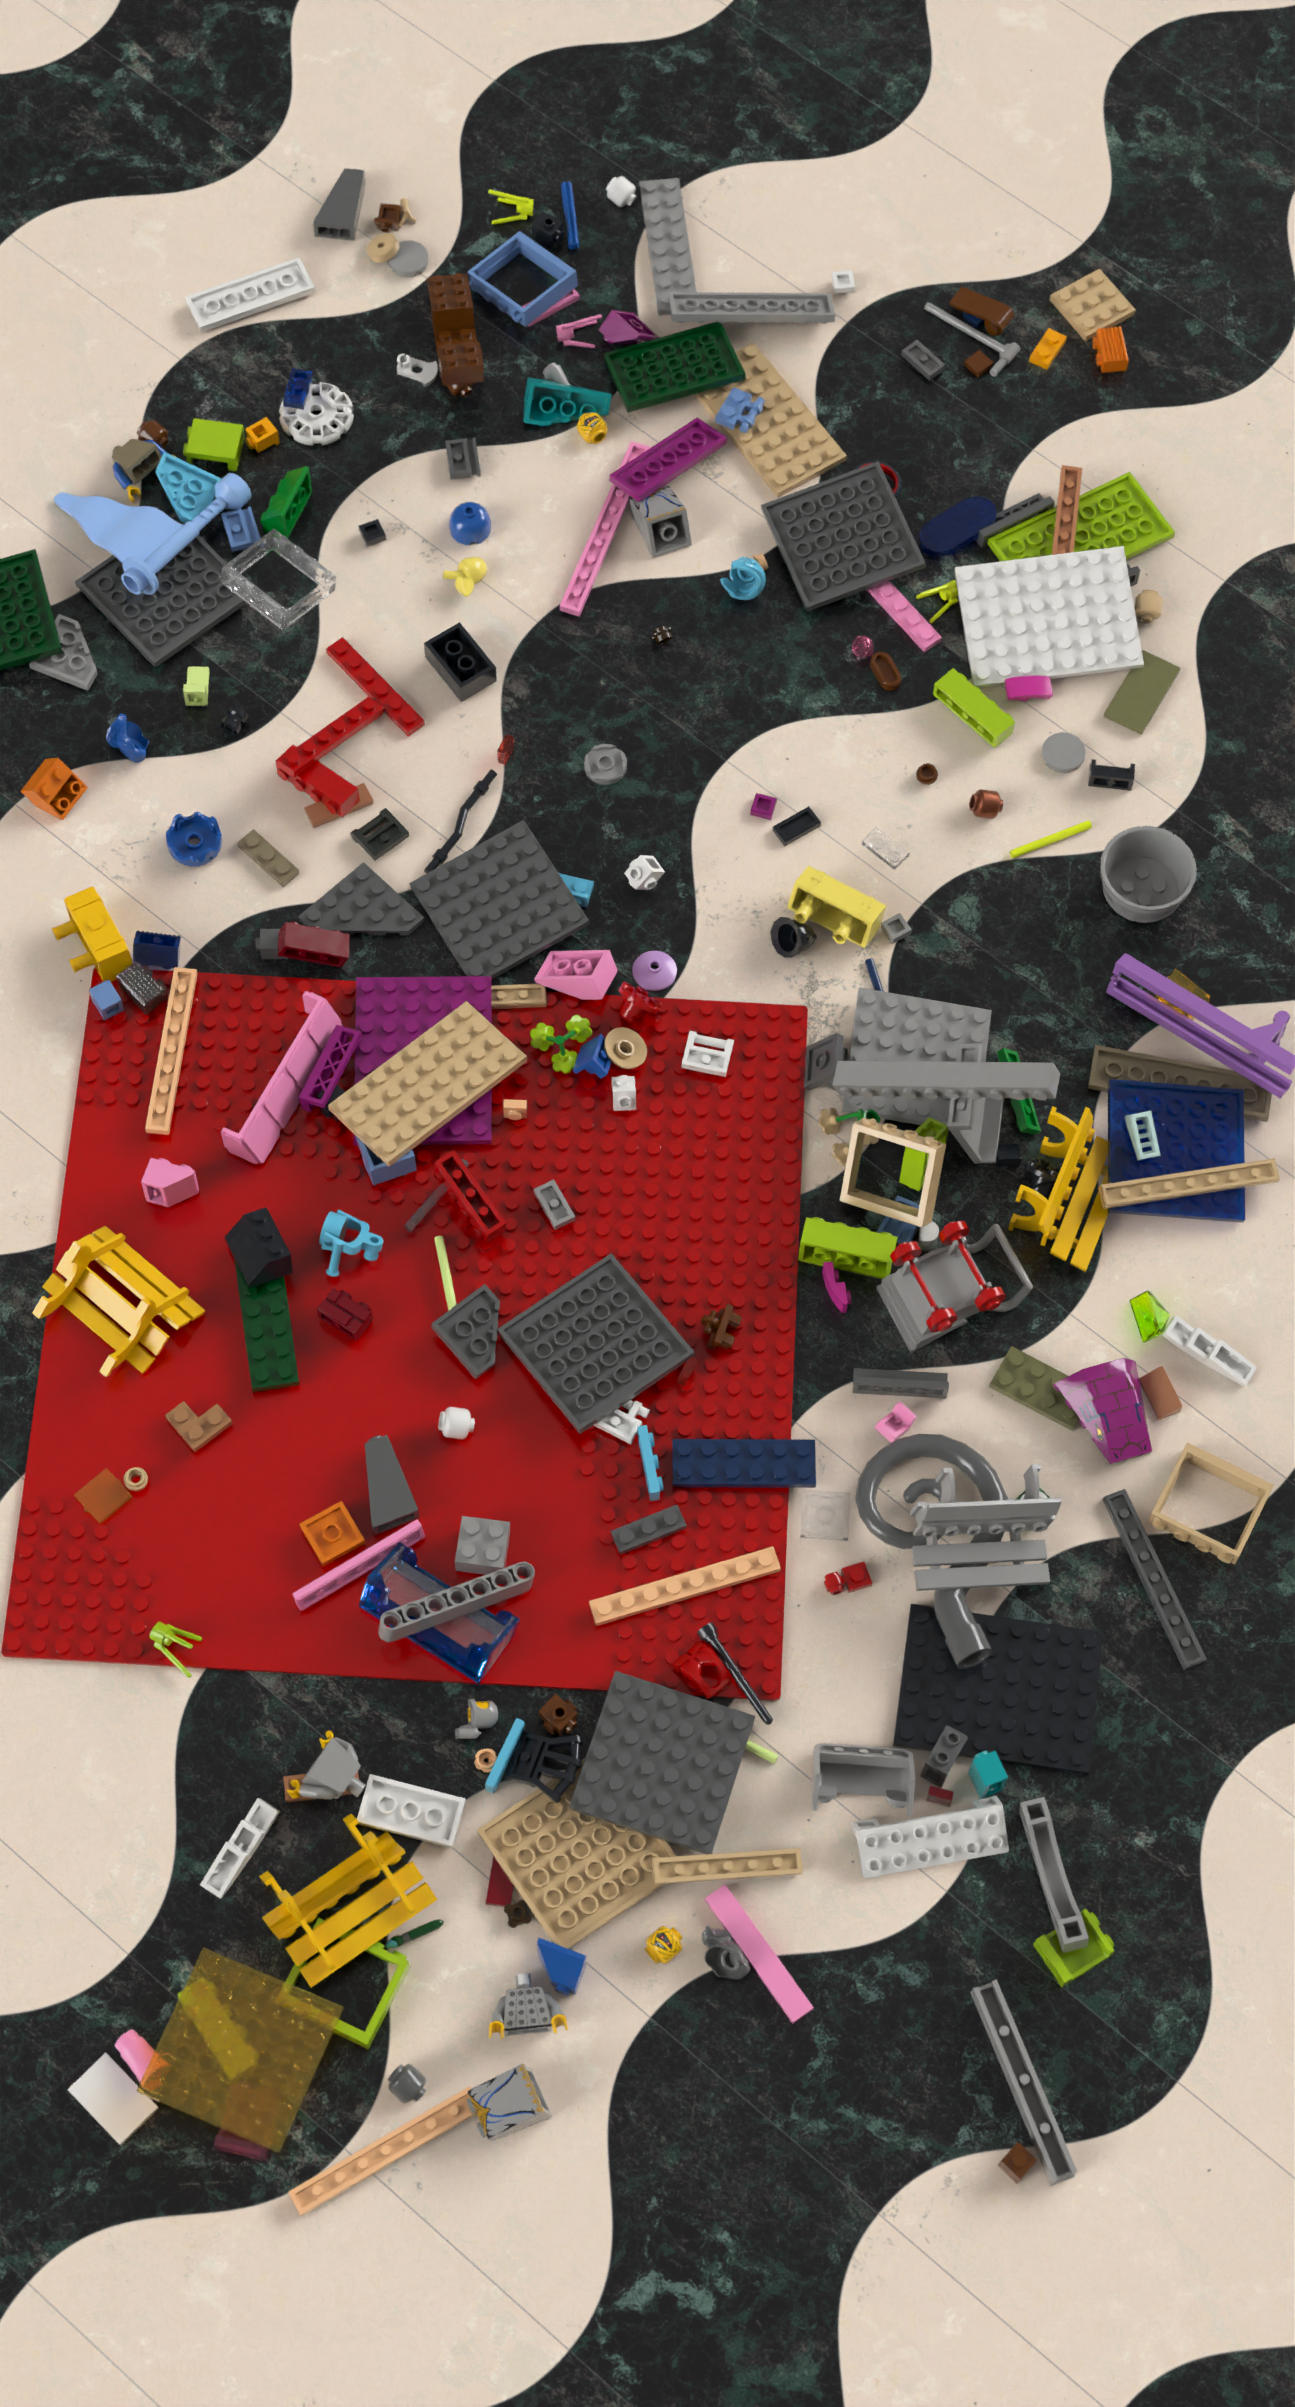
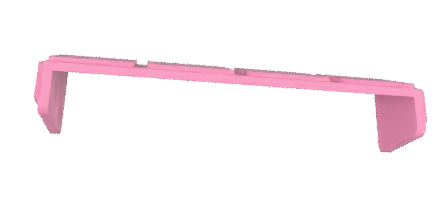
M305 991L302 995L305 1012L309 1014L307 1020L239 1134L227 1128H223L221 1131L224 1147L230 1153L251 1163L261 1164L265 1162L280 1136V1130L285 1128L300 1102L298 1097L335 1026H343L341 1019L327 1000L312 992Z

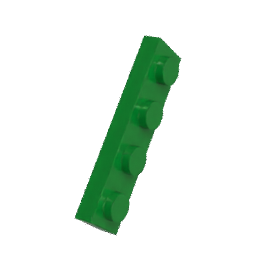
M1006 1048L997 1051L999 1062H1020L1016 1051ZM1011 1098V1106L1015 1111L1017 1126L1020 1131L1031 1135L1041 1132L1032 1099L1016 1100Z

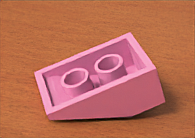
M610 950L550 951L534 980L535 983L582 1000H598L603 998L618 970Z

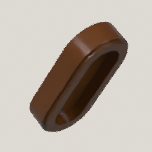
M885 652L875 653L871 657L870 667L881 687L888 691L898 689L901 685L902 677L892 658Z

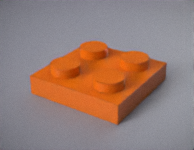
M342 1501L299 1524L322 1566L365 1544V1539Z

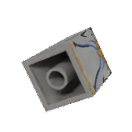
M669 486L658 489L640 502L633 497L630 498L632 516L652 557L692 545L687 510Z
M521 2064L467 2091L470 2097L467 2099V2104L472 2114L477 2113L480 2120L477 2123L478 2129L483 2138L487 2136L492 2142L552 2117L532 2070L525 2064Z

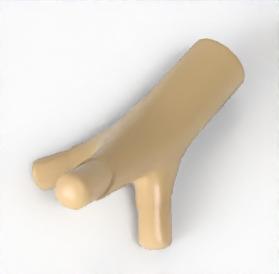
M402 198L400 200L402 209L398 228L402 227L407 218L413 223L417 221L409 210L408 200Z

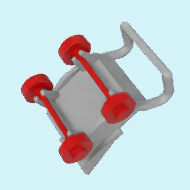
M950 1222L938 1234L942 1244L949 1246L933 1250L917 1258L922 1252L918 1243L915 1241L904 1242L898 1245L891 1253L890 1258L894 1265H903V1267L882 1279L881 1284L876 1289L910 1353L967 1323L965 1318L986 1310L1006 1312L1015 1308L1033 1289L1031 1281L998 1224H993L978 1242L967 1244L965 1236L968 1235L970 1230L966 1222ZM995 1236L998 1238L1023 1284L1013 1298L1003 1303L1002 1301L1006 1298V1295L1002 1288H992L990 1282L986 1283L971 1254L983 1250Z

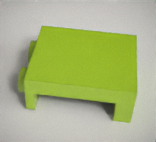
M194 418L192 426H189L187 431L188 443H185L183 447V456H186L187 463L192 464L193 458L228 463V470L237 471L245 439L243 425Z
M1086 1908L1081 1911V1915L1089 1938L1087 1947L1062 1953L1056 1930L1046 1936L1045 1934L1042 1935L1033 1944L1061 1988L1111 1957L1114 1953L1112 1939L1108 1934L1102 1933L1098 1927L1100 1925L1099 1920L1093 1912L1089 1913Z

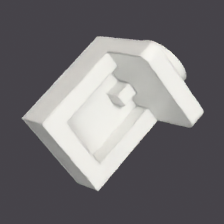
M621 1075L612 1077L613 1110H635L636 1088L634 1076Z

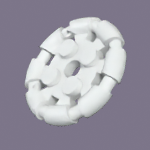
M310 382L294 388L290 395L287 394L280 405L279 413L281 416L279 420L285 433L288 436L292 435L295 441L310 446L317 443L327 445L340 439V435L342 433L346 434L350 429L354 418L352 414L354 408L348 395L345 392H340L338 387L324 382H320V384H312ZM320 392V396H312V393ZM314 410L321 411L318 415H313L311 412Z

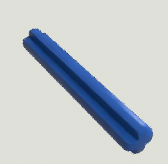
M569 181L562 182L561 191L568 248L570 250H577L579 248V238L572 183Z

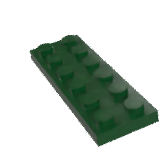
M235 1261L252 1392L300 1385L284 1276L249 1288Z

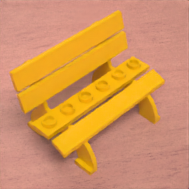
M1052 1106L1047 1123L1060 1129L1065 1136V1140L1061 1143L1048 1142L1049 1138L1044 1137L1039 1153L1056 1158H1065L1048 1200L1039 1192L1020 1185L1016 1201L1020 1202L1023 1199L1029 1202L1035 1209V1214L1025 1217L1013 1213L1008 1230L1013 1231L1015 1227L1026 1231H1041L1044 1234L1040 1245L1045 1246L1047 1239L1052 1240L1054 1238L1055 1241L1050 1254L1064 1261L1067 1260L1071 1248L1075 1249L1070 1264L1086 1272L1111 1209H1103L1099 1191L1079 1240L1075 1238L1100 1174L1104 1176L1101 1185L1121 1182L1132 1154L1116 1146L1109 1166H1106L1104 1164L1112 1143L1096 1136L1089 1156H1087L1088 1149L1084 1148L1086 1141L1091 1143L1095 1133V1129H1092L1094 1120L1090 1108L1085 1107L1077 1126L1066 1116L1057 1113V1108ZM1080 1163L1084 1165V1169L1060 1229H1057L1053 1224L1055 1219H1061L1065 1208L1061 1204L1063 1199L1067 1201L1072 1191V1187H1069L1071 1180L1076 1181L1080 1171L1077 1164Z
M107 1226L94 1231L92 1235L89 1234L72 1243L70 1249L65 1252L56 1268L67 1281L63 1280L58 1274L52 1273L42 1286L52 1297L47 1299L45 1296H42L32 1313L40 1319L51 1314L62 1304L115 1349L116 1352L107 1357L100 1369V1372L105 1377H108L111 1371L125 1359L141 1373H145L155 1358L141 1347L138 1342L140 1341L157 1356L169 1338L165 1332L152 1322L153 1317L157 1314L160 1315L172 1327L178 1330L188 1324L190 1320L193 1321L202 1316L205 1310L188 1296L189 1290L186 1287L178 1288L125 1243V1235L122 1233L116 1235ZM92 1260L98 1262L139 1297L141 1302L138 1307L135 1308L88 1267L89 1262ZM77 1287L82 1293H84L89 1299H91L96 1305H98L103 1311H105L110 1317H112L131 1335H127L122 1329H120L115 1323H113L108 1317H106L101 1311H99L94 1305H92L74 1288Z
M352 1814L345 1817L343 1821L362 1849L297 1894L291 1896L286 1890L282 1891L268 1871L259 1876L266 1886L269 1884L272 1886L277 1897L282 1902L281 1905L262 1917L273 1934L280 1940L293 1935L299 1926H302L306 1932L305 1935L285 1948L296 1966H299L317 1952L320 1953L318 1957L299 1969L310 1987L319 1983L438 1900L426 1882L406 1895L404 1892L424 1879L413 1861H410L392 1874L387 1866L396 1864L401 1859V1856L406 1853L405 1850L395 1842L388 1832H385L378 1838L371 1831L362 1836L355 1826L359 1822ZM380 1870L383 1871L387 1877L386 1879L311 1930L307 1923L312 1922L319 1912L332 1908L338 1903V1899L346 1894L354 1893L361 1883L374 1879L380 1874ZM398 1896L401 1898L326 1951L324 1950V1947Z

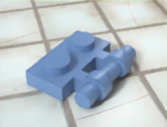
M733 387L717 413L715 422L734 430L737 424L741 425L740 431L747 433L748 429L753 427L756 416L762 412L765 400L762 397H758L755 402H751L752 394ZM745 410L749 412L748 415L743 416Z

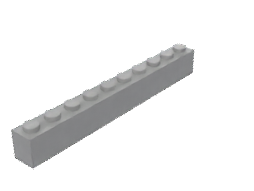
M837 1061L832 1086L840 1096L845 1098H851L852 1096L894 1098L897 1096L909 1099L916 1097H927L929 1099H936L938 1097H948L950 1099L969 1097L975 1100L981 1098H992L995 1100L1003 1098H1013L1016 1100L1035 1098L1037 1100L1056 1099L1060 1072L1054 1063Z

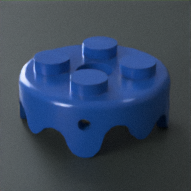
M194 812L188 817L177 814L174 816L170 828L166 831V842L169 853L178 863L195 867L205 865L217 857L222 846V835L218 822L213 816L207 817L200 812ZM193 838L201 840L197 845L189 844V841Z

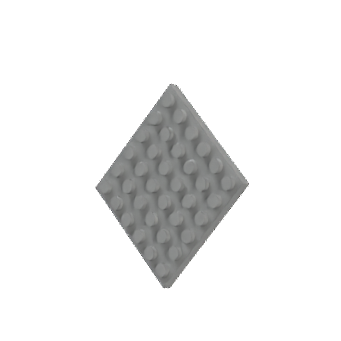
M859 987L849 1061L956 1062L958 1044L980 1043L983 1047L981 1062H986L992 1010ZM852 1096L851 1098H843L842 1112L854 1113L859 1109L865 1112L868 1109H872L882 1119L921 1125L931 1117L947 1125L951 1099L948 1097H938L936 1099L916 1097L909 1099L897 1096L894 1098Z

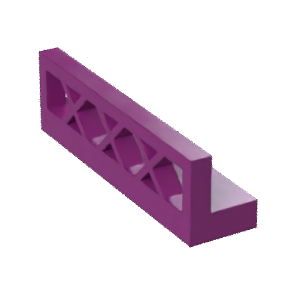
M339 1025L335 1026L298 1097L303 1110L312 1112L314 1106L325 1108L362 1036L361 1031ZM348 1036H352L351 1042L347 1043L349 1040ZM341 1053H343L342 1060L338 1061ZM332 1071H333L334 1075H333V1077H332L331 1079H329V1077H330V1075H331V1073H332ZM324 1090L325 1093L321 1100L317 1099V1095Z

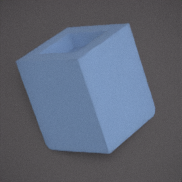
M109 980L89 989L91 999L104 1021L124 1011L122 1000Z

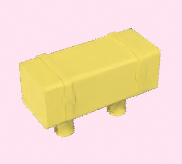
M808 866L795 881L787 906L788 909L795 912L794 919L797 922L804 924L809 919L834 932L833 939L835 942L843 944L848 939L863 948H866L877 934L887 907L885 904L875 900V898L869 897L811 866Z

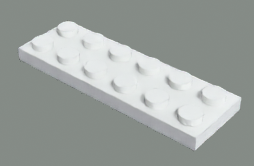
M298 257L185 298L200 331L204 332L315 293V287Z

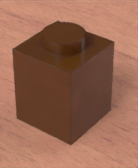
M1017 2142L1000 2161L998 2167L1017 2184L1032 2168L1037 2159Z

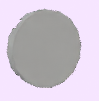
M405 240L399 242V250L394 257L388 260V264L395 274L402 277H414L417 273H422L427 268L428 252L422 244Z
M1065 732L1055 733L1044 742L1042 758H1044L1046 765L1055 772L1069 773L1071 770L1080 768L1084 762L1086 750L1083 742L1077 736Z
M600 744L594 746L586 754L584 770L593 782L610 785L618 782L625 775L627 759L625 753L617 749L616 746Z

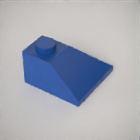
M538 1938L537 1952L551 1985L560 1994L569 1996V1993L576 1995L586 1969V1955Z

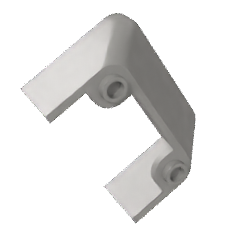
M830 1743L815 1745L812 1810L817 1811L818 1801L828 1803L836 1798L837 1793L886 1796V1801L892 1807L903 1808L906 1806L907 1817H912L915 1771L913 1753L911 1751L901 1748Z

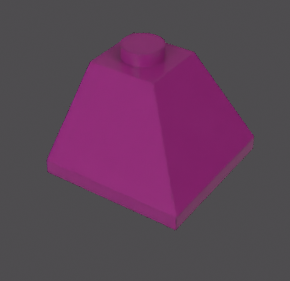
M611 310L599 329L604 335L603 338L610 344L642 343L659 338L634 313Z

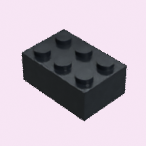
M460 622L424 643L425 658L461 702L497 681L496 666Z

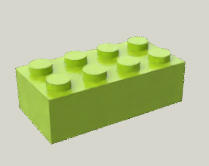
M806 1217L798 1261L823 1266V1262H833L834 1269L884 1279L890 1275L893 1262L890 1255L896 1248L898 1237L888 1232L877 1233L865 1227L854 1228L841 1222L830 1223L818 1217Z

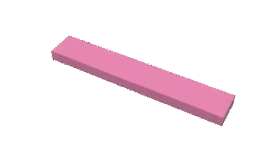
M418 1519L294 1592L293 1597L299 1610L303 1611L425 1538L421 1523Z
M726 1884L707 1896L705 1902L725 1930L731 1934L732 1940L740 1947L745 1958L792 2024L811 2012L814 2007Z

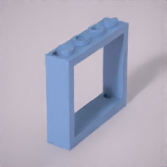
M520 231L467 272L471 290L481 294L486 301L492 302L500 311L507 313L515 322H519L525 327L578 286L576 270ZM520 253L559 280L524 308L485 281Z

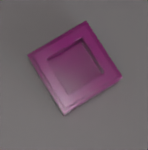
M756 793L750 815L771 820L777 798Z

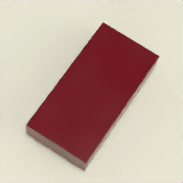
M493 1856L486 1905L505 1907L506 1904H511L514 1885Z

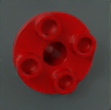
M623 982L619 988L620 994L625 997L619 1014L630 1023H637L647 1011L656 1014L662 1005L658 1000L652 997L649 998L647 996L649 992L640 986H637L635 989L629 983Z

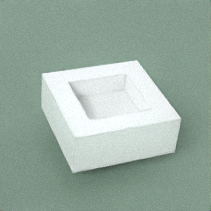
M852 271L832 272L834 294L855 292Z

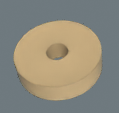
M383 233L374 237L367 246V253L370 259L376 263L388 261L399 250V242L395 235L391 233Z

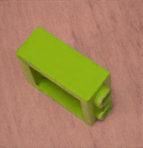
M929 1117L915 1132L922 1137H935L934 1140L946 1144L949 1128L946 1124ZM905 1146L899 1182L920 1191L924 1184L929 1154Z

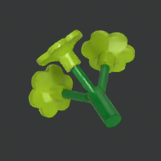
M579 1015L572 1016L571 1020L566 1022L568 1033L563 1037L561 1035L554 1037V1028L552 1026L538 1023L536 1028L530 1031V1037L532 1038L531 1046L539 1048L541 1051H546L549 1045H553L556 1042L560 1051L552 1056L553 1069L557 1072L562 1071L565 1074L570 1073L574 1068L578 1055L575 1051L569 1052L564 1048L565 1041L571 1038L573 1040L576 1039L580 1043L585 1042L587 1037L592 1035V1029L589 1027L590 1022L587 1018H581Z

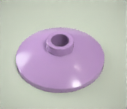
M648 951L641 954L635 960L632 974L635 982L645 990L661 991L668 988L674 982L677 975V967L674 960L668 954L661 951ZM651 966H658V968L652 969Z

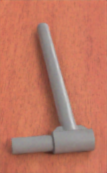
M929 302L925 305L924 309L999 352L1000 360L990 370V374L993 377H996L1003 367L1008 365L1020 351V346L1017 343L1013 342L1004 346Z

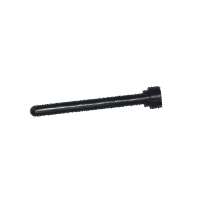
M713 1622L706 1624L697 1631V1635L702 1641H705L707 1644L710 1643L766 1725H770L773 1722L772 1716L717 1638L719 1636L717 1634L718 1629Z

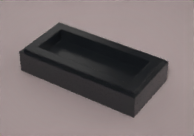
M808 806L773 826L772 831L782 844L786 846L820 827L821 821Z

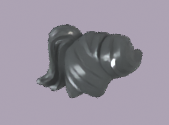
M709 1925L706 1926L702 1933V1941L708 1948L705 1953L707 1965L712 1968L717 1977L730 1979L745 1977L750 1971L749 1962L744 1957L740 1947L732 1942L731 1934L725 1929H711Z

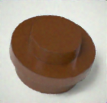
M923 764L917 769V780L925 785L933 784L938 778V771L932 764Z

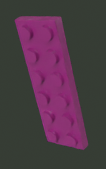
M697 417L610 474L609 481L640 502L726 445L727 437Z

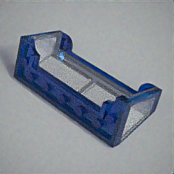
M399 1542L368 1575L359 1607L380 1620L382 1614L386 1611L451 1587L417 1566L415 1552ZM453 1600L455 1603H461L459 1600ZM431 1608L432 1611H439L436 1608ZM482 1608L406 1637L479 1684L514 1636L520 1619L505 1610L499 1611L495 1616ZM413 1616L408 1617L409 1619H412V1620H416V1619H417L416 1617H413Z

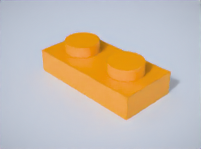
M1048 328L1032 352L1029 362L1047 370L1065 344L1067 336Z

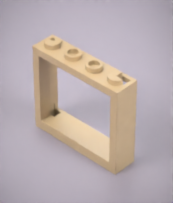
M863 1118L853 1123L840 1201L915 1226L924 1227L932 1222L946 1144L934 1140L935 1137L919 1136L917 1132L912 1130H899L893 1124L877 1123L873 1118ZM865 1134L929 1154L919 1209L855 1189Z
M1187 1442L1148 1522L1152 1523L1153 1527L1158 1530H1166L1174 1534V1537L1180 1541H1188L1194 1544L1202 1552H1210L1216 1555L1222 1562L1235 1564L1274 1485ZM1185 1462L1259 1497L1235 1549L1160 1513Z

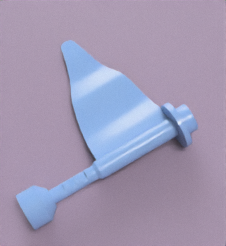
M228 473L215 485L216 499L192 521L186 522L184 525L174 521L157 508L150 506H127L101 496H75L61 492L54 497V502L63 511L76 519L94 544L112 553L123 564L124 573L121 579L130 592L136 595L141 593L152 595L159 588L158 579L155 574L199 535V531L223 509L233 511L241 509L251 499V491L242 478L236 474Z

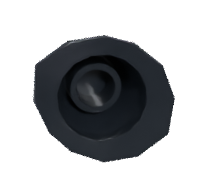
M780 917L774 921L770 931L772 945L776 952L785 958H792L807 950L817 939V935L808 924H801L787 917Z

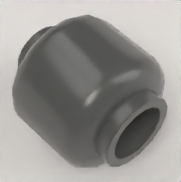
M400 2064L388 2077L390 2082L389 2090L403 2103H408L412 2099L417 2102L426 2092L423 2088L426 2078L411 2064L405 2066Z

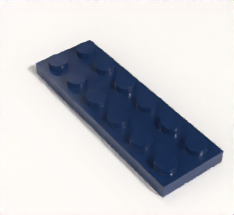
M673 1439V1487L816 1488L815 1440Z

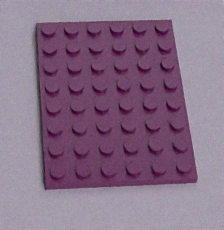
M491 976L356 977L355 1030L361 1031L362 1036L355 1048V1084L466 1001L492 1024ZM492 1089L418 1145L492 1144ZM354 1134V1145H358L356 1135Z

